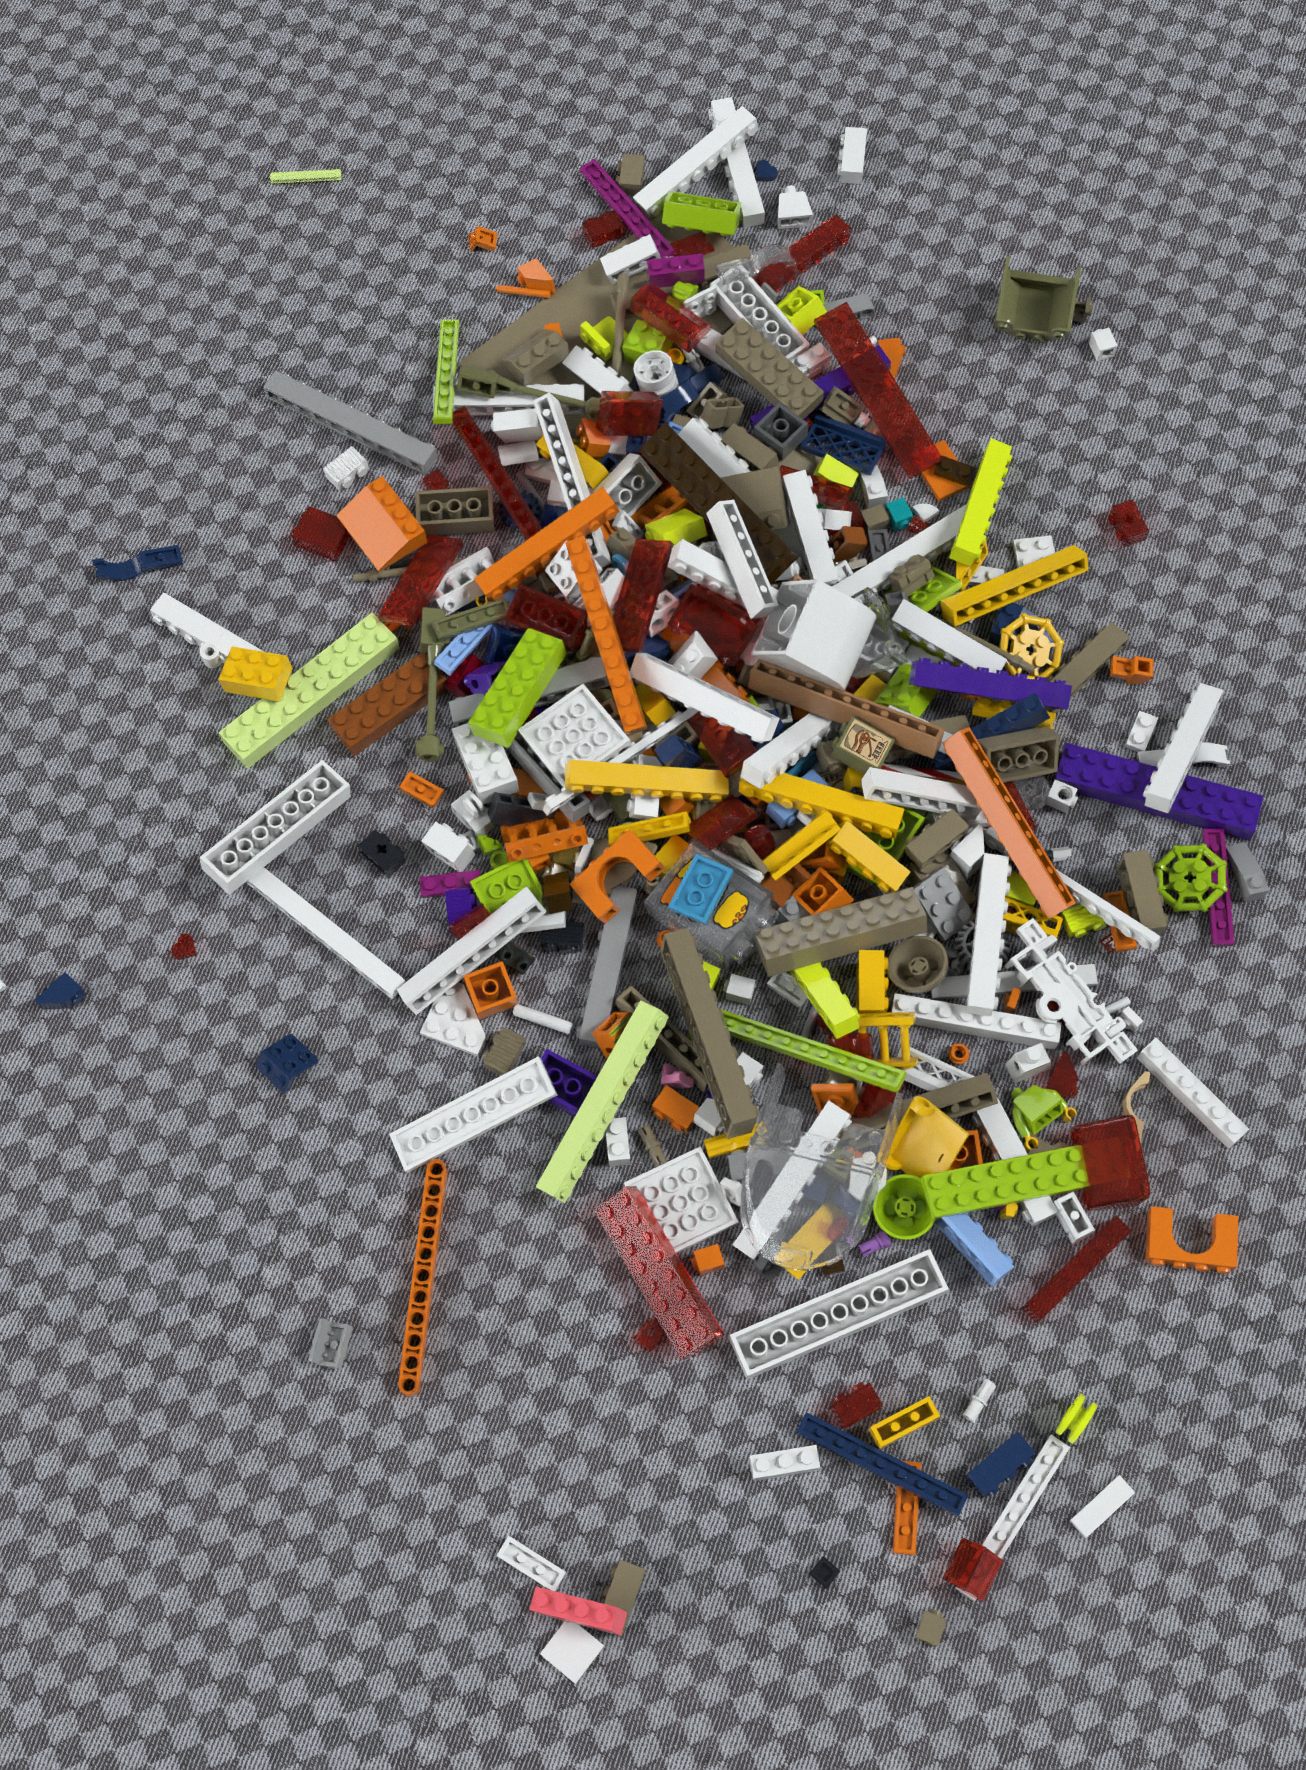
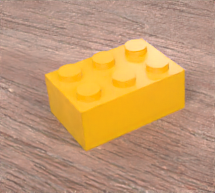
M231 646L218 680L225 692L280 702L293 668L286 655Z
M859 950L856 962V1009L858 1013H881L888 1010V997H885L888 990V977H886L888 958L884 957V950Z

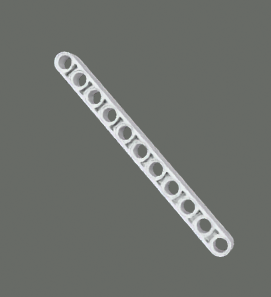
M263 867L246 881L248 885L388 997L394 999L398 995L397 989L406 982L399 974Z

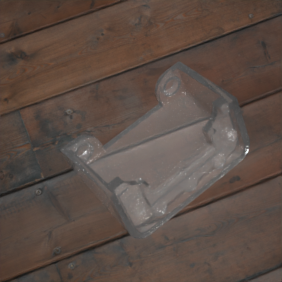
M869 587L852 595L851 598L871 609L877 618L851 677L859 679L900 667L907 663L906 653L897 630L890 623L892 617L883 598Z

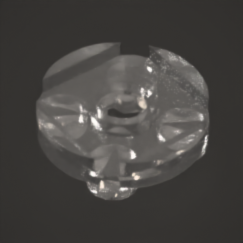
M1042 775L1017 781L1014 780L1009 788V793L1016 805L1023 811L1044 807L1050 791L1049 783ZM1032 787L1033 791L1030 794L1025 793Z

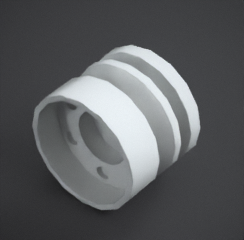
M654 350L641 355L635 362V377L641 395L646 400L654 402L678 387L673 363L667 353Z

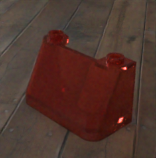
M697 582L691 583L667 623L671 627L670 630L677 635L687 633L691 636L695 631H698L709 648L720 654L721 663L728 667H735L764 624L759 618L750 619L747 610Z
M1123 1115L1078 1124L1071 1128L1070 1136L1072 1142L1082 1146L1089 1187L1083 1193V1201L1087 1205L1088 1211L1136 1207L1149 1198L1150 1185L1138 1128L1133 1115Z

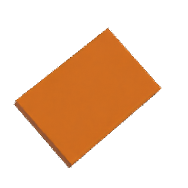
M945 440L911 455V460L938 502L970 488L934 475V470L941 455L958 461Z

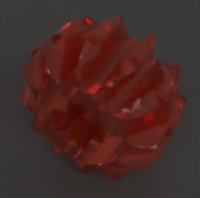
M755 825L747 829L745 840L760 859H764L776 849L774 836H772L771 830L766 825Z

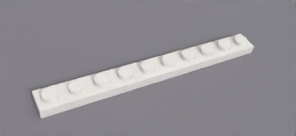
M686 708L687 710L683 713L681 711L677 712L671 717L672 720L666 723L664 721L655 728L656 731L650 733V731L645 733L640 738L641 741L638 743L632 742L624 748V752L621 754L618 752L612 756L609 762L628 763L666 736H669V734H672V731L675 732L678 726L681 727L685 722H690L701 715V711ZM564 787L561 789L562 793L557 796L552 794L545 800L546 804L542 810L548 816L581 793H574Z
M989 827L985 832V843L989 848L1001 852L1003 856H1008L1006 848L998 840L997 833L992 827ZM1056 869L1076 904L1086 907L1091 914L1098 915L1108 925L1115 926L1125 936L1132 937L1138 941L1142 947L1149 948L1153 952L1157 949L1160 942L1158 934Z

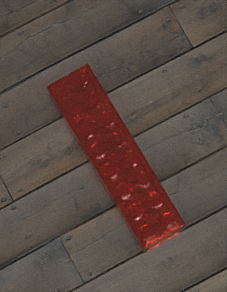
M637 1186L624 1187L593 1209L681 1360L693 1357L725 1335Z

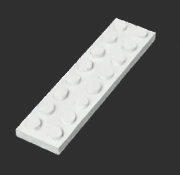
M538 1056L389 1135L405 1172L409 1173L557 1096V1093L541 1058Z

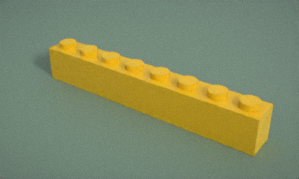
M1072 545L941 600L942 617L953 626H958L1088 571L1087 553Z
M569 760L565 765V789L571 790L574 793L592 791L593 794H602L604 792H611L612 795L616 796L626 793L631 794L633 797L651 795L652 798H662L663 796H669L674 800L690 798L692 801L710 799L711 802H721L729 795L728 771Z
M786 773L779 774L770 784L767 783L761 789L743 778L739 782V792L747 797L760 798L767 803L774 801L780 803L784 808H795L808 815L819 816L827 810L836 822L848 821L864 832H873L884 838L896 839L903 818V808L868 800L860 795Z

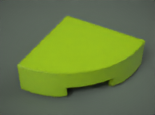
M477 835L476 837L483 856L503 849L498 840L495 841L487 837V835Z

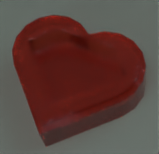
M190 934L180 935L178 943L172 946L171 953L176 959L182 960L197 956L195 941Z

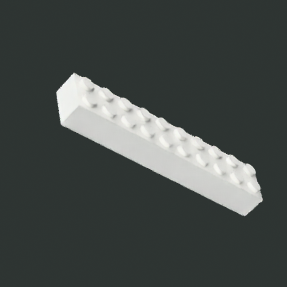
M929 1249L730 1334L729 1340L748 1380L945 1295L949 1288Z

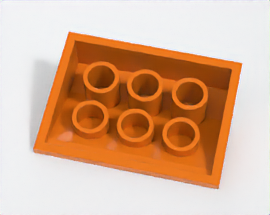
M383 476L365 486L337 514V518L378 572L427 543L425 530Z

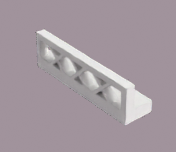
M911 1047L910 1055L919 1058L917 1066L907 1070L900 1069L906 1071L905 1081L929 1092L975 1077ZM901 1048L897 1057H902ZM921 1063H930L934 1070L927 1071L923 1069ZM940 1072H950L953 1079H944Z

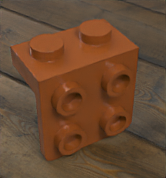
M797 863L776 881L770 872L767 871L765 874H762L764 879L761 880V883L757 884L753 881L752 883L778 908H781L794 890L807 881L811 875Z

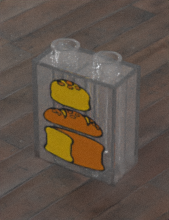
M693 840L644 901L651 919L672 932L689 928L691 935L694 934L696 938V950L726 971L734 961L742 964L749 957L754 947V944L750 942L755 935L754 931L773 926L779 915V912L775 910L776 905L774 904L773 892L696 840ZM696 854L729 867L734 871L707 925L673 912L668 908Z

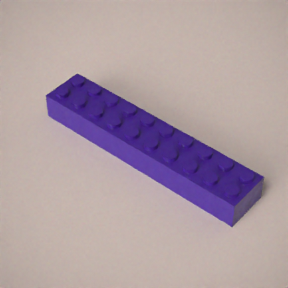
M1065 742L1055 779L1077 788L1076 794L1204 829H1224V834L1249 841L1256 831L1263 795L1186 775L1169 813H1165L1145 806L1146 797L1143 796L1146 786L1151 785L1150 779L1153 771H1158L1156 766Z

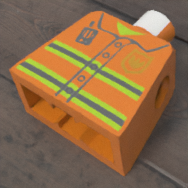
M613 1012L592 1032L607 1059L631 1018L630 1012Z

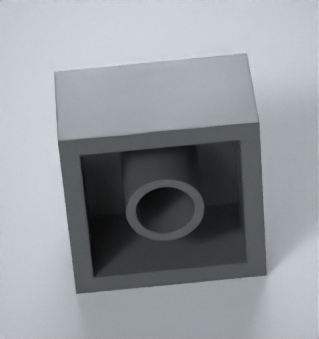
M779 402L754 426V437L760 438L767 447L774 448L777 452V457L783 461L808 436V423Z

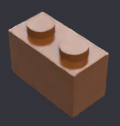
M843 526L828 542L829 548H832L835 559H833V563L843 560L847 561L856 557L867 545V538L863 528Z

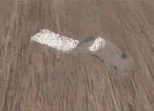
M768 245L758 249L749 257L716 265L715 271L724 285L756 276L759 271L772 263L783 262L786 267L795 265L796 261L791 257L788 247Z

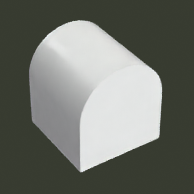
M818 579L782 582L776 596L779 606L767 616L751 655L845 691L877 618L876 614L867 606Z

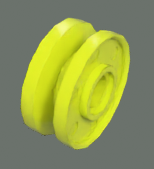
M1082 1393L1071 1404L1055 1433L1061 1435L1069 1429L1071 1432L1068 1442L1071 1444L1083 1432L1098 1407V1404L1092 1402L1087 1408H1084L1082 1405L1086 1396Z

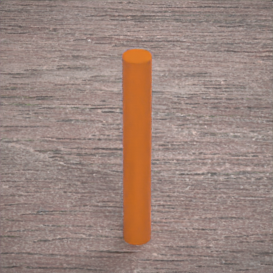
M497 285V292L542 298L551 297V291Z

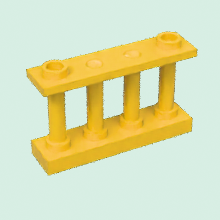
M915 1012L859 1013L858 1040L859 1055L861 1057L891 1067H900V1069L904 1070L912 1069L913 1066L917 1065L918 1057H910L909 1027L914 1025L916 1020ZM889 1025H898V1028H900L902 1057H889L887 1031ZM868 1026H877L879 1029L881 1058H868L866 1032ZM846 1035L838 1038V1049L847 1051Z

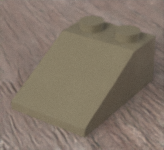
M946 851L923 870H920L915 863L909 867L910 873L906 878L913 886H916L939 867H945L968 906L976 901L955 861Z

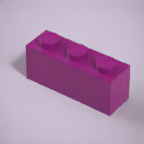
M693 254L647 260L649 288L674 286L678 281L690 284L705 282L703 255Z

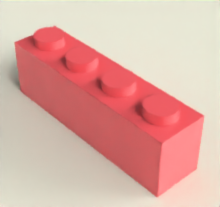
M540 1587L535 1588L529 1609L540 1615L620 1636L627 1616V1612L618 1607Z

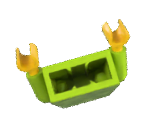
M1032 1085L1026 1091L1017 1087L1011 1093V1098L1014 1099L1012 1111L1014 1123L1021 1137H1024L1026 1140L1024 1148L1028 1152L1031 1151L1028 1142H1032L1035 1148L1038 1146V1140L1031 1137V1133L1033 1135L1037 1134L1060 1115L1065 1123H1069L1072 1120L1071 1117L1074 1118L1077 1114L1074 1108L1067 1107L1064 1099L1053 1089Z

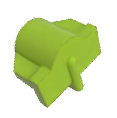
M681 281L675 283L672 296L682 305V310L683 302L696 295L699 286Z

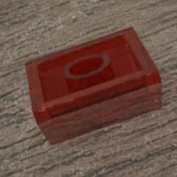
M962 1537L942 1580L983 1602L1003 1560L988 1548Z

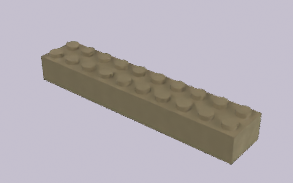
M689 928L664 934L660 952L726 1137L730 1139L752 1133L759 1116L758 1108L751 1101V1089L749 1085L745 1084L743 1067L738 1065L736 1060L738 1055L735 1046H731L730 1031L728 1027H724L723 1012L721 1008L718 1009L716 993L709 986L710 977L708 972L703 969L701 953H697L696 938L694 934L691 935Z

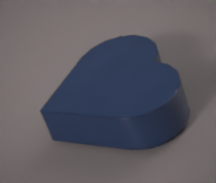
M766 160L759 161L756 168L757 181L775 180L777 178V169L774 166H770V163Z

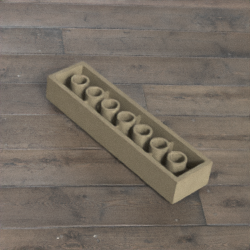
M913 887L756 930L754 931L756 948L769 977L858 952L859 950L869 949L927 932V915Z

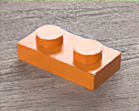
M410 771L399 786L402 792L433 809L444 794L442 788Z

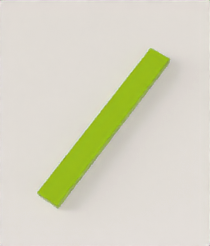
M458 319L441 320L433 424L453 423L460 326Z

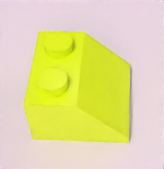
M800 286L776 305L802 335L807 333L814 324L821 321L822 317L827 314L819 296Z

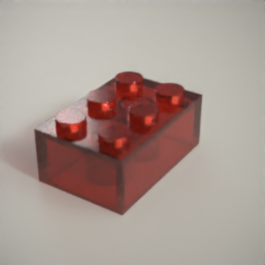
M602 391L596 428L604 436H652L658 430L663 400L655 392Z

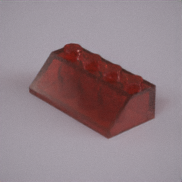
M655 284L643 285L631 298L630 311L688 353L712 329L710 324Z
M519 584L504 620L525 631L530 628L561 639L566 648L577 652L581 648L586 636L588 614L584 609Z

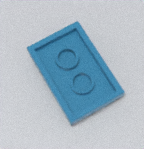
M696 854L668 906L669 910L707 925L734 873L733 869Z

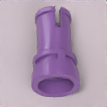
M883 1230L876 1234L874 1238L859 1244L858 1247L865 1258L879 1249L883 1250L892 1246V1243L887 1233Z

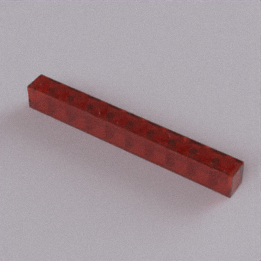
M465 405L454 411L453 425L521 535L527 541L541 531L542 527Z

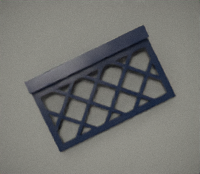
M817 413L808 436L800 446V450L821 458L828 454L851 469L871 476L880 457L882 458L888 439ZM827 440L829 444L821 445L820 441ZM809 443H815V444H816V447H811V446H808L807 444H809ZM845 447L846 451L839 452L838 448ZM832 449L834 453L830 454L825 450ZM862 453L864 457L857 458L855 454ZM850 455L852 460H846L843 457ZM868 462L870 467L863 466L861 463Z

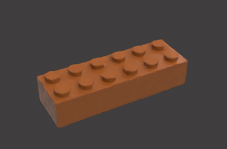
M421 652L327 719L330 729L353 757L428 704L429 666L427 655ZM438 668L436 698L447 691L444 687L447 679Z

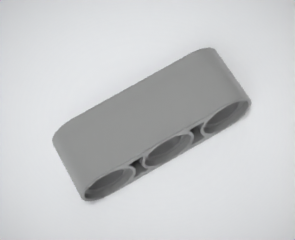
M860 294L823 304L827 314L822 317V321L826 328H832L868 319L875 314V309L868 294Z

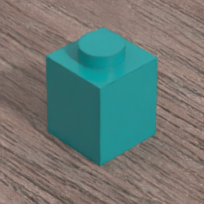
M904 497L886 503L885 510L889 511L891 517L889 523L894 532L905 530L912 525L913 514Z

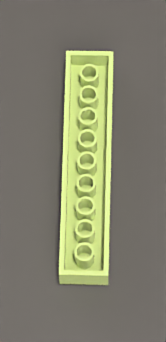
M373 612L292 674L289 677L280 702L261 699L219 732L223 743L247 769L398 651L400 647L397 637Z

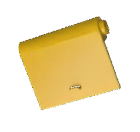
M915 1096L883 1151L880 1162L888 1171L901 1169L906 1174L919 1178L923 1175L948 1171L968 1138L969 1133L930 1101L923 1097Z

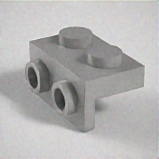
M320 1318L313 1345L310 1349L309 1362L322 1367L341 1370L353 1326L330 1322Z

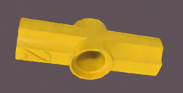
M763 1121L754 1125L752 1133L727 1139L724 1132V1134L705 1139L703 1142L710 1159L729 1152L745 1151L749 1146L770 1140L766 1124Z

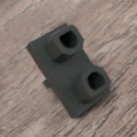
M509 941L493 954L522 975L535 961L534 956L512 941Z

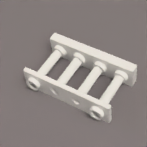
M485 547L426 580L420 586L426 599L429 602L436 599L439 608L444 610L447 616L472 602L478 596L484 595L474 578L495 562L490 550Z

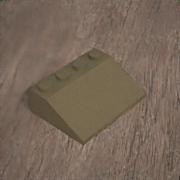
M779 466L720 477L771 530L786 528L791 524ZM707 522L711 541H716L717 538L713 528Z

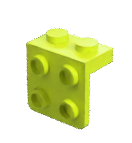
M608 316L594 327L587 321L580 325L582 340L604 361L610 359L613 356L615 320ZM625 330L623 336V344L625 343L629 335Z

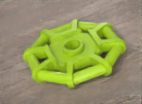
M1175 844L1158 863L1154 864L1155 875H1157L1159 880L1158 892L1162 894L1163 900L1176 913L1179 911L1206 912L1223 893H1227L1226 866L1228 864L1207 847V844L1180 846ZM1184 853H1198L1197 858H1183L1182 856ZM1176 856L1178 857L1179 861L1175 862L1172 868L1166 867ZM1203 856H1206L1215 865L1211 867L1206 865L1202 861ZM1218 871V884L1212 883V873ZM1163 873L1169 874V884L1163 886ZM1189 874L1196 877L1192 883H1188V880L1185 879ZM1170 890L1176 892L1179 899L1176 901L1167 892ZM1207 890H1215L1203 900L1202 896ZM1184 899H1198L1199 903L1183 902Z

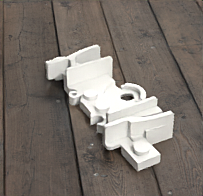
M1034 918L1019 927L1015 932L1026 944L1027 948L1012 957L1004 967L1009 969L1015 966L1018 969L1019 973L1016 977L1021 982L1020 987L1031 981L1035 988L1042 992L1043 996L1036 1001L1037 1014L1042 1020L1052 1024H1056L1060 1019L1064 1020L1065 1026L1073 1035L1066 1043V1046L1070 1045L1074 1051L1080 1048L1086 1056L1080 1062L1081 1065L1086 1064L1106 1047L1119 1064L1138 1051L1123 1031L1120 1032L1126 1027V1023L1121 1017L1113 1019L1106 1011L1105 1003L1101 1005L1094 1003L1093 998L1098 994L1091 992L1079 975L1073 974L1077 970V965L1073 962L1066 965V959L1060 951L1049 953L1048 955L1044 952L1054 945L1057 941L1056 937L1053 935L1048 937ZM1033 960L1037 965L1024 969L1020 962ZM1048 1002H1057L1059 1005L1058 1011H1050L1047 1007ZM1092 1034L1097 1041V1045L1090 1053L1084 1046V1043Z

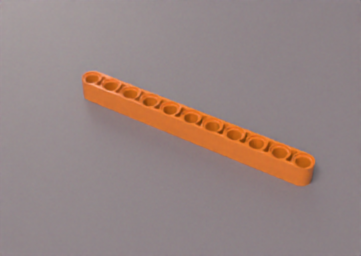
M439 1159L431 1160L426 1168L400 1367L399 1389L403 1395L409 1398L417 1396L421 1389L448 1177L447 1168L444 1162ZM435 1167L443 1168L439 1175L432 1174V1170ZM432 1188L440 1189L439 1194L436 1196L429 1195V1192ZM434 1208L437 1210V1214L434 1217L426 1216L429 1209ZM427 1230H434L433 1237L428 1239L424 1237V1233ZM424 1251H431L432 1255L429 1259H421ZM420 1273H429V1278L426 1281H419ZM423 1293L426 1295L424 1302H415L418 1294ZM415 1316H423L424 1319L421 1324H413ZM414 1337L421 1338L420 1344L416 1347L410 1346V1340ZM411 1359L418 1360V1364L414 1369L407 1368V1363ZM408 1381L415 1382V1387L411 1391L404 1390V1385Z

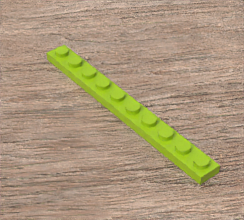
M722 1010L724 1027H728L730 1036L896 1093L906 1078V1071Z

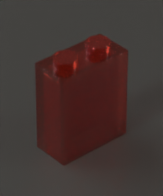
M308 506L306 512H303L300 517L299 525L293 529L291 537L295 547L336 562L350 534L337 516Z

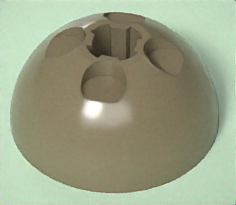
M914 936L903 940L891 951L888 957L887 972L891 981L899 989L908 993L922 994L935 989L943 981L948 970V956L945 948L939 941L928 936Z

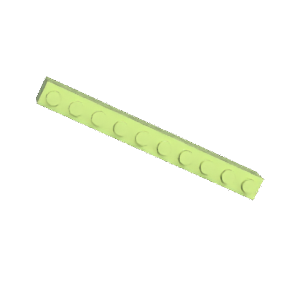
M640 1000L537 1183L536 1187L563 1203L571 1195L576 1182L581 1177L599 1141L603 1138L609 1123L613 1120L618 1107L623 1102L627 1091L635 1081L637 1073L645 1063L646 1057L666 1025L669 1016L660 1009Z

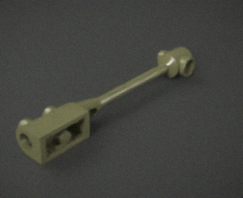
M475 365L469 367L462 366L458 376L457 390L494 399L496 392H517L538 398L549 393L517 385V383L500 376L494 370H480ZM551 393L560 403L585 409L589 418L594 422L607 419L610 401L602 396L597 398L591 397L588 401Z
M423 607L420 652H427L429 666L427 732L420 740H416L415 756H419L421 760L426 762H434L439 760L440 755L444 756V744L440 743V738L434 735L438 668L434 665V660L443 652L444 646H448L449 638L439 641L432 626V621L446 617V612L437 608Z

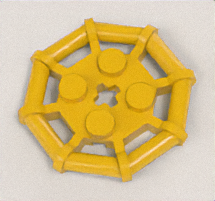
M1022 613L1010 625L1001 629L999 648L1007 652L1008 640H1011L1009 653L1022 657L1024 661L1036 667L1035 671L1031 674L1032 676L1028 675L1027 678L1034 679L1035 676L1048 678L1056 671L1058 672L1062 647L1065 643L1054 629L1049 618L1044 619ZM1028 623L1039 625L1040 627L1037 631L1031 630L1028 627ZM1021 626L1022 631L1020 634L1013 635L1012 632ZM1045 629L1051 637V639L1053 640V643H1049L1048 638L1044 636L1043 633ZM1030 645L1033 648L1031 655H1029V651H1026V648L1030 647ZM1050 647H1054L1052 661L1049 660ZM1008 661L1004 665L1010 676H1015L1016 673H1021L1022 668H1014ZM1044 665L1049 667L1040 675L1038 674L1040 667Z

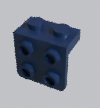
M289 1034L261 1051L255 1067L276 1088L285 1094L290 1091L294 1079L316 1065L318 1058L294 1035Z

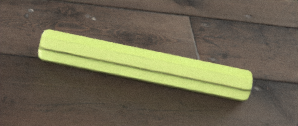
M340 169L270 173V180L273 184L335 181L342 178Z

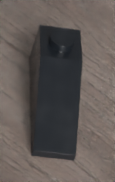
M494 792L487 812L490 823L496 826H515L555 816V811L547 816L542 810L532 809L527 798Z

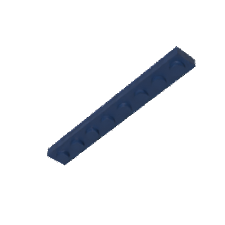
M807 1412L796 1431L797 1435L959 1517L968 1498L966 1493Z

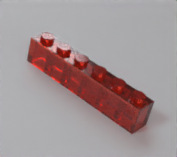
M835 214L757 269L755 282L759 287L765 282L775 292H779L784 285L793 282L798 275L807 272L812 265L818 264L826 255L832 254L836 248L845 245L850 239L851 227Z
M1116 1215L1022 1309L1037 1324L1041 1322L1132 1230Z

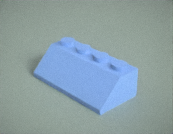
M969 1213L936 1219L934 1222L936 1226L992 1288L1014 1268L1012 1265L1013 1261L1009 1255L1001 1253L997 1248V1242L982 1232L983 1227L976 1220L972 1221L968 1216Z

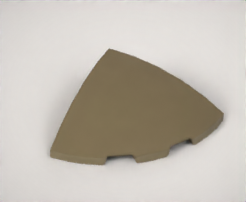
M609 838L595 839L589 863L600 857L605 848L610 846ZM643 841L651 852L655 854L657 845ZM629 862L618 863L607 872L604 879V888L607 895L612 893L611 888L620 883L626 885L636 877L635 871L637 868L634 864Z

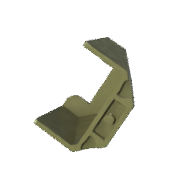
M1007 256L1003 269L994 327L1015 336L1017 339L1031 338L1036 342L1068 338L1071 331L1081 267H1077L1074 278H1063L1009 269L1010 256Z

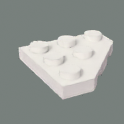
M457 982L433 1002L420 1034L478 1057L486 1040V1035L464 984Z

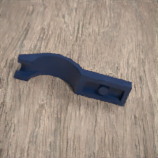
M714 362L653 403L654 405L661 404L665 411L661 417L665 418L697 398L709 382L717 384L725 377L717 363Z
M179 545L140 551L133 559L125 562L111 563L103 558L93 559L92 564L97 568V573H95L96 579L126 581L136 578L146 571L183 565Z

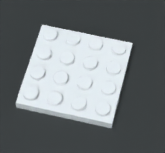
M584 684L574 689L518 729L522 738L563 788L565 787V765L569 760L605 762L631 744L627 735Z
M701 1146L624 1182V1186L661 1261L739 1223L726 1196L722 1192L721 1186Z

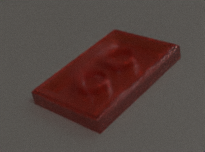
M731 794L690 823V832L686 833L711 851L758 816L756 811Z

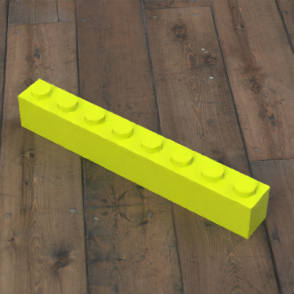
M992 438L990 439L984 450L949 556L950 559L970 567L974 560L978 561L982 549H979V547L983 546L986 539L984 532L987 533L991 524L988 519L992 518L995 512L993 505L997 504L1000 496L997 492L1001 491L1004 484L1001 479L1005 478L1008 471L1006 466L1009 465L1012 459V455H1010L1012 446Z

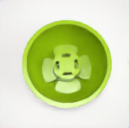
M908 1174L893 1176L886 1180V1185L874 1197L873 1212L875 1219L882 1230L892 1237L898 1239L917 1238L925 1234L936 1220L932 1218L921 1178Z

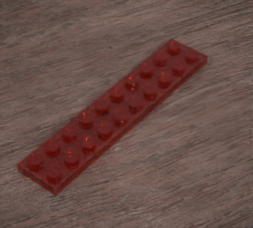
M845 302L815 318L814 324L908 478L912 479L943 461L941 454L849 304Z

